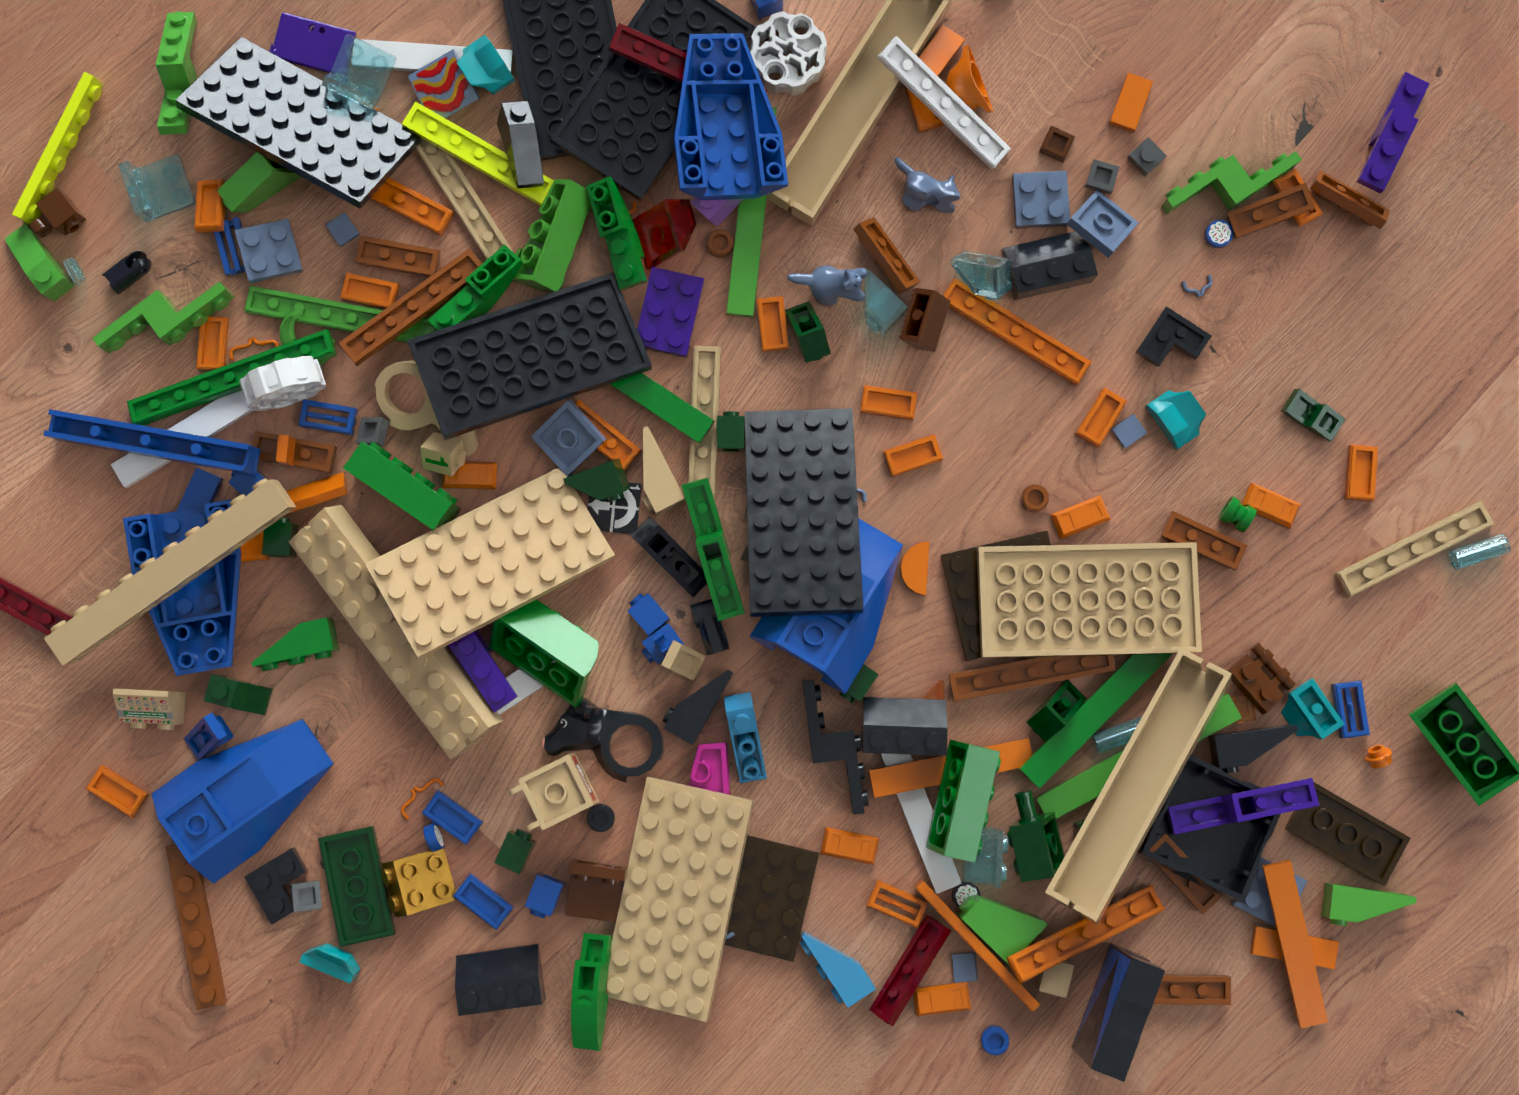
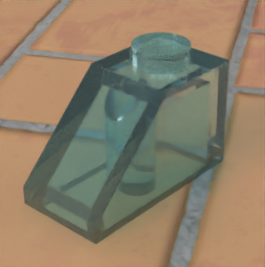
M964 251L951 259L952 267L975 295L985 296L988 300H997L1012 290L1011 259L971 251Z
M868 270L867 276L864 278V317L867 319L865 322L875 333L880 331L884 335L906 313L908 306Z

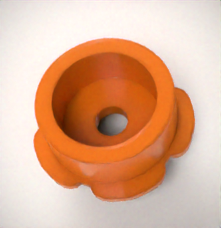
M1375 745L1368 749L1364 759L1366 762H1369L1370 767L1373 769L1383 768L1391 764L1392 751L1383 745Z

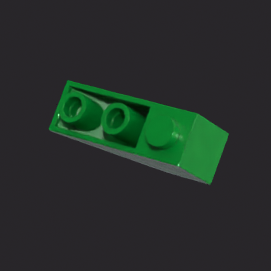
M322 618L298 624L251 663L252 667H261L262 671L278 669V663L288 662L289 666L305 663V658L315 656L316 660L332 657L331 652L340 651L334 619Z

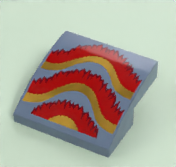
M454 49L408 76L422 106L444 118L480 98L474 86H471L456 63L459 57Z

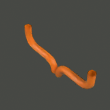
M256 337L248 338L247 344L232 347L229 351L230 360H234L233 352L235 350L248 348L253 342L256 345L274 344L275 347H278L279 344L275 340L257 341Z
M432 778L422 788L415 786L411 790L412 797L401 807V814L406 820L409 816L405 813V808L415 800L416 792H423L434 782L443 787L445 784L440 779Z

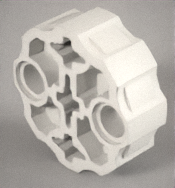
M783 11L772 14L768 21L755 28L751 36L750 53L763 86L769 92L774 94L783 92L792 96L804 93L807 87L818 82L825 70L827 42L824 33L819 31L813 24V19L802 13L792 15ZM802 27L807 30V33L799 35L794 30ZM775 31H778L779 37L775 35ZM789 51L793 52L792 54L789 53L787 57L784 56V54H787ZM816 61V67L812 66L807 72V66H811ZM771 73H779L782 77L774 81L768 76Z
M312 356L274 361L268 365L251 370L245 377L239 380L247 408H252L253 411L287 407L317 395L319 391L326 387L318 359H313Z

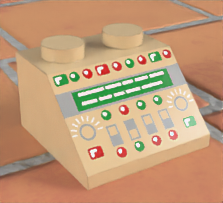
M113 689V698L120 722H129V728L147 729V723L157 724V729L174 730V725H184L186 692Z

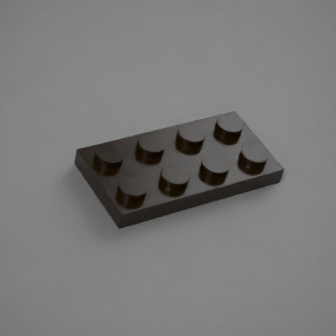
M1314 782L1319 806L1295 810L1284 830L1379 885L1385 886L1411 838Z

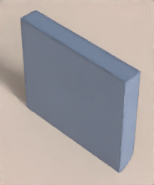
M345 212L326 224V227L340 247L360 235Z
M1134 414L1111 429L1124 448H1127L1147 433Z
M976 952L952 954L954 983L978 981Z

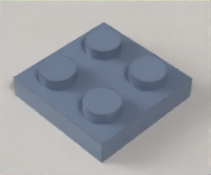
M1067 171L1013 173L1015 228L1068 226L1070 212Z
M1096 190L1071 217L1067 225L1109 258L1139 222L1099 190Z
M289 219L235 230L249 284L303 272Z
M571 399L567 400L531 436L566 476L571 475L607 440Z
M1261 857L1260 866L1245 902L1232 901L1231 904L1275 926L1262 871V865L1271 864L1272 862ZM1294 874L1300 897L1307 880Z

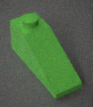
M27 223L5 238L6 243L23 271L43 296L56 301L75 286Z
M1325 882L1321 916L1329 918L1330 924L1347 926L1348 921L1358 923L1414 904L1417 897Z

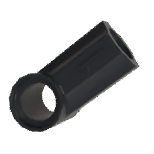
M712 599L690 605L696 627L700 630L707 656L729 649L726 633L722 622L718 621Z

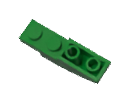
M606 177L587 185L599 235L606 240L619 289L627 290L647 282L641 261L645 257L627 206L612 177Z
M504 244L464 280L467 286L427 321L437 331L485 315L509 287L523 263L522 260Z
M584 933L580 960H575L572 985L571 1030L573 1048L601 1051L609 999L605 991L613 939L610 935Z

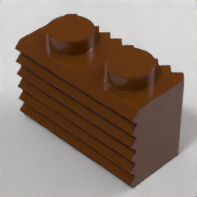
M915 288L913 289L914 293L911 295V304L908 305V314L905 315V324L902 326L903 330H901L902 334L899 338L918 350L935 352L951 300H948V298H945V296H942L935 290Z

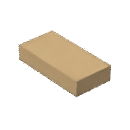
M673 640L661 665L694 681L706 656Z

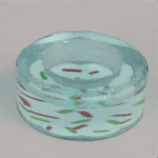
M71 257L63 261L67 272L76 285L86 282V277L75 258Z

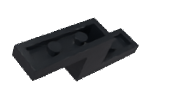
M814 680L802 681L813 764L845 760L853 815L864 814V807H868L869 803L867 790L861 789L860 779H865L863 762L858 763L857 752L861 751L860 736H854V730L821 734L820 729L825 728L823 712H818L817 701H822L820 685H814Z

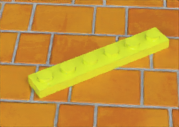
M86 72L83 73L12 213L13 216L29 225L40 217L42 212L36 204L53 191L54 182L58 174L65 168L66 158L70 150L78 142V134L82 126L90 118V110L94 102L98 101L102 94L103 84L93 75Z
M417 102L414 103L402 123V127L409 129L422 139L540 206L554 180L543 175V186L517 189L505 152Z

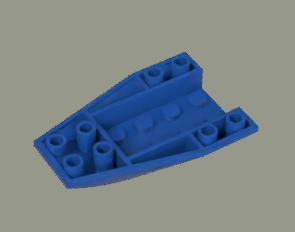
M743 33L689 35L674 133V146L679 190L700 200L756 199L788 186L782 132Z
M232 499L204 504V507L164 514H144L123 518L132 574L134 575L142 570L140 565L153 557L157 559L163 555L162 550L173 542L180 543L186 539L185 533L196 526L201 528L209 522L207 518L219 510L224 512L230 508ZM241 547L149 611L176 676L233 666L242 555Z
M859 519L863 613L761 617L750 635L751 639L771 651L778 647L823 674L821 681L844 695L873 649L903 547L902 543Z
M301 719L196 761L151 795L157 818L185 859L214 884L258 853L335 763L304 719Z

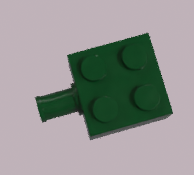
M1028 790L1025 793L1024 791L1015 793L1014 796L1016 797L1020 818L1009 826L1010 831L1007 833L1009 845L1014 848L1015 872L1017 875H1020L1021 882L1052 878L1065 857L1055 812L1036 814L1032 790Z

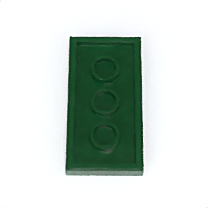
M374 826L318 838L340 947L395 935L396 931L392 912L388 904L387 887L383 883L381 876L383 867Z

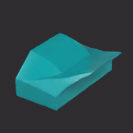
M483 35L464 48L463 55L456 62L471 86L486 88L492 95L515 82L505 62L486 35Z
M1168 390L1145 406L1175 450L1200 435V426L1206 413L1191 391L1172 392Z
M1313 678L1308 679L1288 693V701L1281 711L1289 725H1297L1298 731L1295 732L1297 736H1314L1323 740L1344 725V722Z
M328 943L308 949L302 954L299 961L304 965L350 984L357 980L361 970L352 953Z

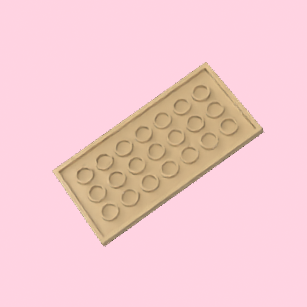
M559 467L438 527L435 531L432 530L365 563L369 575L417 660L440 650L615 559L614 552L575 488L565 484L563 478L568 476Z
M1197 542L977 548L981 658L1178 653L1180 648L1190 653L1202 652Z
M654 777L646 778L611 944V956L605 991L609 998L703 1022L709 1021L755 800Z

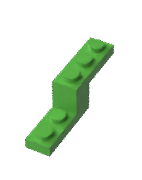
M194 12L167 13L156 60V68L165 89L157 124L160 135L186 134L188 132L191 115L176 108L175 100L198 79L189 55L197 22Z
M1296 151L1288 157L1284 153L1271 162L1273 167L1267 171L1261 168L1249 177L1234 155L1227 159H1224L1222 156L1209 165L1211 169L1206 173L1202 174L1199 171L1187 180L1189 184L1182 189L1177 186L1165 195L1167 199L1162 204V208L1169 214L1209 186H1212L1227 209L1231 211L1274 180L1295 168L1302 159Z
M219 281L178 312L170 299L161 291L156 290L92 339L98 347L107 353H111L122 348L128 339L142 333L146 326L150 324L161 340L168 345H172L182 341L193 328L203 325L208 319L207 316H211L216 311L226 308L235 297Z

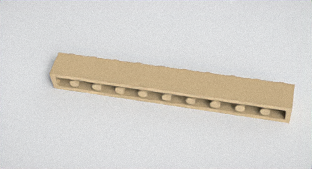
M267 478L260 480L253 485L254 491L247 496L242 494L230 502V508L224 512L219 510L207 518L209 522L203 527L196 526L185 533L186 539L180 543L173 542L162 550L164 554L159 558L155 559L153 557L140 565L142 570L134 575L130 573L122 577L117 582L119 586L112 591L107 589L95 597L96 602L89 607L84 605L72 613L74 617L68 622L64 620L54 625L50 629L52 633L46 636L44 640L62 666L79 661L295 509L296 505L280 482L272 479L267 480Z

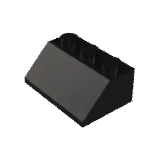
M1075 231L1002 248L1014 301L1092 283L1098 276L1089 244Z
M863 697L862 753L947 756L948 727L946 700Z
M539 944L457 955L455 993L458 1016L543 1004L546 1000Z

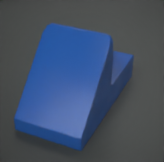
M213 713L204 716L183 739L199 761L230 741L234 736L220 715L215 717Z

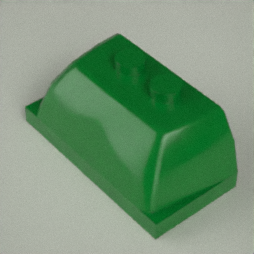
M537 599L495 620L489 648L575 708L583 701L589 675L598 657L599 646L598 641L585 633L579 626L572 624L563 618L560 613L550 609Z
M1456 682L1408 714L1478 806L1519 780V763Z

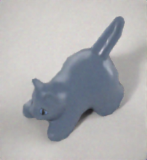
M899 157L894 159L897 168L906 175L902 198L906 208L915 212L920 211L926 204H931L940 212H954L955 206L952 202L959 200L961 197L954 182V175H951L947 181H939L927 173L914 171Z
M829 265L815 268L812 274H789L787 279L796 284L808 285L812 296L816 298L817 302L822 305L832 306L837 303L838 297L856 302L863 301L865 293L861 291L860 286L862 285V279L867 276L868 272L865 268L839 270Z

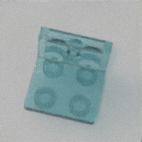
M347 34L331 72L325 75L321 85L373 109L378 105L395 64L396 57Z
M173 155L138 168L129 161L118 164L134 212L145 222L196 204L181 158L178 155Z
M985 827L982 830L980 839L982 841V849L979 856L976 857V862L965 861L964 882L992 884L995 888H1001V882H1006L1007 865L1002 862L1003 853H1008V837L1004 835V831L1000 828Z

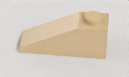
M647 426L643 428V489L646 496L642 497L648 511L655 510L658 516L686 502Z

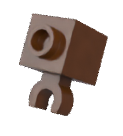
M56 188L36 204L44 216L34 220L29 226L42 238L47 236L52 231V228L66 236L68 233L77 231L86 218L68 195Z

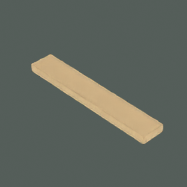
M421 138V143L417 146L416 150L485 258L491 257L504 244L513 252L453 156Z
M694 346L691 406L713 419L715 423L700 444L690 438L688 482L708 477L715 499L721 347Z
M1478 501L1335 573L1347 598L1352 597L1495 524L1483 502Z

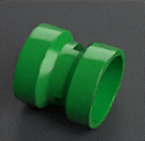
M1231 496L1221 510L1218 519L1224 523L1230 522L1234 524L1235 529L1244 533L1253 521L1257 509L1250 505L1244 507L1239 499Z

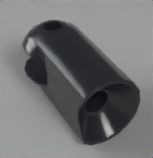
M133 251L103 273L102 276L110 282V287L120 295L150 271L152 262L144 252Z

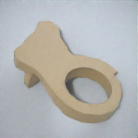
M400 361L384 368L377 377L374 386H376V400L380 409L391 420L389 425L399 430L410 431L432 423L440 429L426 390L424 405L416 413H406L399 410L390 398L389 387L391 380L399 373L415 376L425 390L415 361ZM477 430L456 436V438L463 439L464 451L468 456L473 454L479 445Z

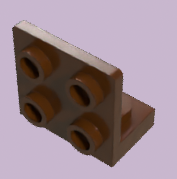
M573 859L570 862L568 872L571 873L565 914L568 916L616 922L628 867Z

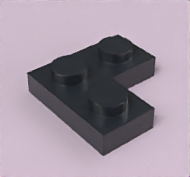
M1166 306L1135 353L1159 367L1172 346L1195 360L1212 335Z
M295 847L244 877L271 925L292 913L291 896L285 885L308 871Z

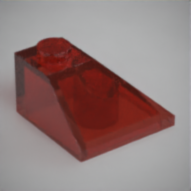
M665 199L632 219L645 256L643 260L646 270H651L652 267L660 265L686 249L697 225L689 199Z

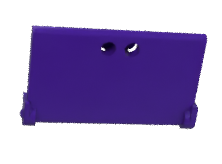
M282 12L274 44H271L269 52L287 62L339 75L341 78L346 79L350 69L348 65L357 33Z

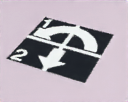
M629 483L630 489L623 492L625 497L609 502L608 498L599 501L589 496L588 511L600 531L633 534L637 530L642 484Z

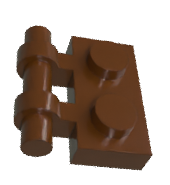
M1258 642L1250 649L1257 658L1253 661L1246 654L1228 672L1232 673V682L1263 715L1284 696L1277 687L1280 683L1287 691L1293 688L1296 683L1289 677V671L1285 667L1281 668L1272 658L1274 655L1269 649L1265 650ZM1263 665L1274 675L1271 679L1261 670Z

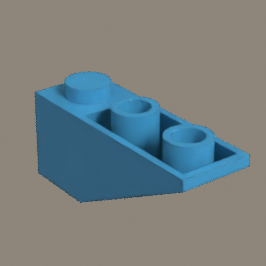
M751 692L725 696L726 715L740 783L766 779L767 775Z
M805 931L801 933L803 941L800 944L808 957L814 955L819 964L815 967L823 980L829 978L834 988L831 989V992L839 1004L844 1002L849 1008L876 990L859 961Z

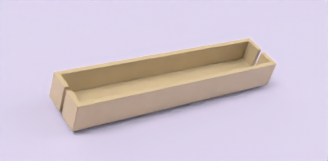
M886 0L786 158L788 186L767 194V200L785 211H788L789 207H791L792 215L813 226L902 84L877 59L878 55L897 36L919 57L950 8L952 0Z
M342 505L323 508L308 522L309 526H304L288 542L449 759L452 760L467 753L483 739L482 737L488 735L502 723L503 719L497 712L492 710L448 646L417 660L365 567V563L380 557V555Z
M1182 648L1179 649L1045 892L1048 897L1069 909L1074 904L1073 909L1076 913L1097 925L1231 682L1232 673L1210 662L1206 666V673L1201 671L1203 659Z

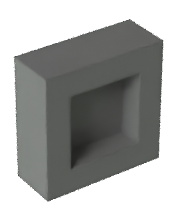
M1148 137L1127 158L1146 177L1167 156Z
M1094 159L1085 188L1099 190L1110 195L1114 188L1119 166Z
M361 417L356 443L360 444L363 441L370 445L373 441L380 447H383L389 421L383 417Z
M320 881L290 884L292 912L322 909Z

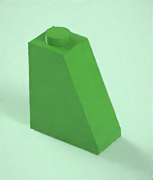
M256 152L217 191L223 199V204L231 212L248 213L301 178V176Z
M976 895L974 898L971 896L967 897L959 906L960 911L957 913L1008 965L1009 963L1006 958L1025 949L1048 925L1037 915Z

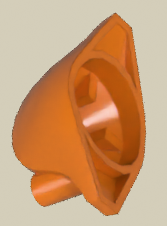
M966 45L963 48L958 64L949 72L946 85L971 110L981 107L988 113L994 112L970 45Z

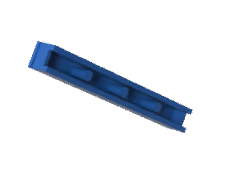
M49 409L48 415H51V421L48 431L44 430L43 436L54 440L256 475L261 449L249 444Z

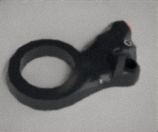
M584 697L583 701L576 708L571 704L569 705L555 727L541 741L542 750L551 756H557L565 751L592 750L604 771L612 778L625 783L627 777L641 776L652 770L656 763L662 759L664 753L663 735L658 725L652 719L636 712L603 709ZM635 724L641 726L649 733L652 739L651 755L644 764L638 767L620 765L611 753L610 742L612 736L624 725Z

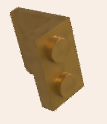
M444 849L436 852L429 850L382 863L383 870L381 871L383 883L388 886L390 894L388 904L390 910L395 913V917L408 916L456 899L453 897L456 891Z

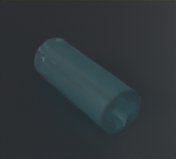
M1501 533L1449 551V559L1452 566L1459 570L1509 553L1511 547L1508 538Z
M1142 716L1094 733L1092 740L1097 752L1100 754L1127 744Z

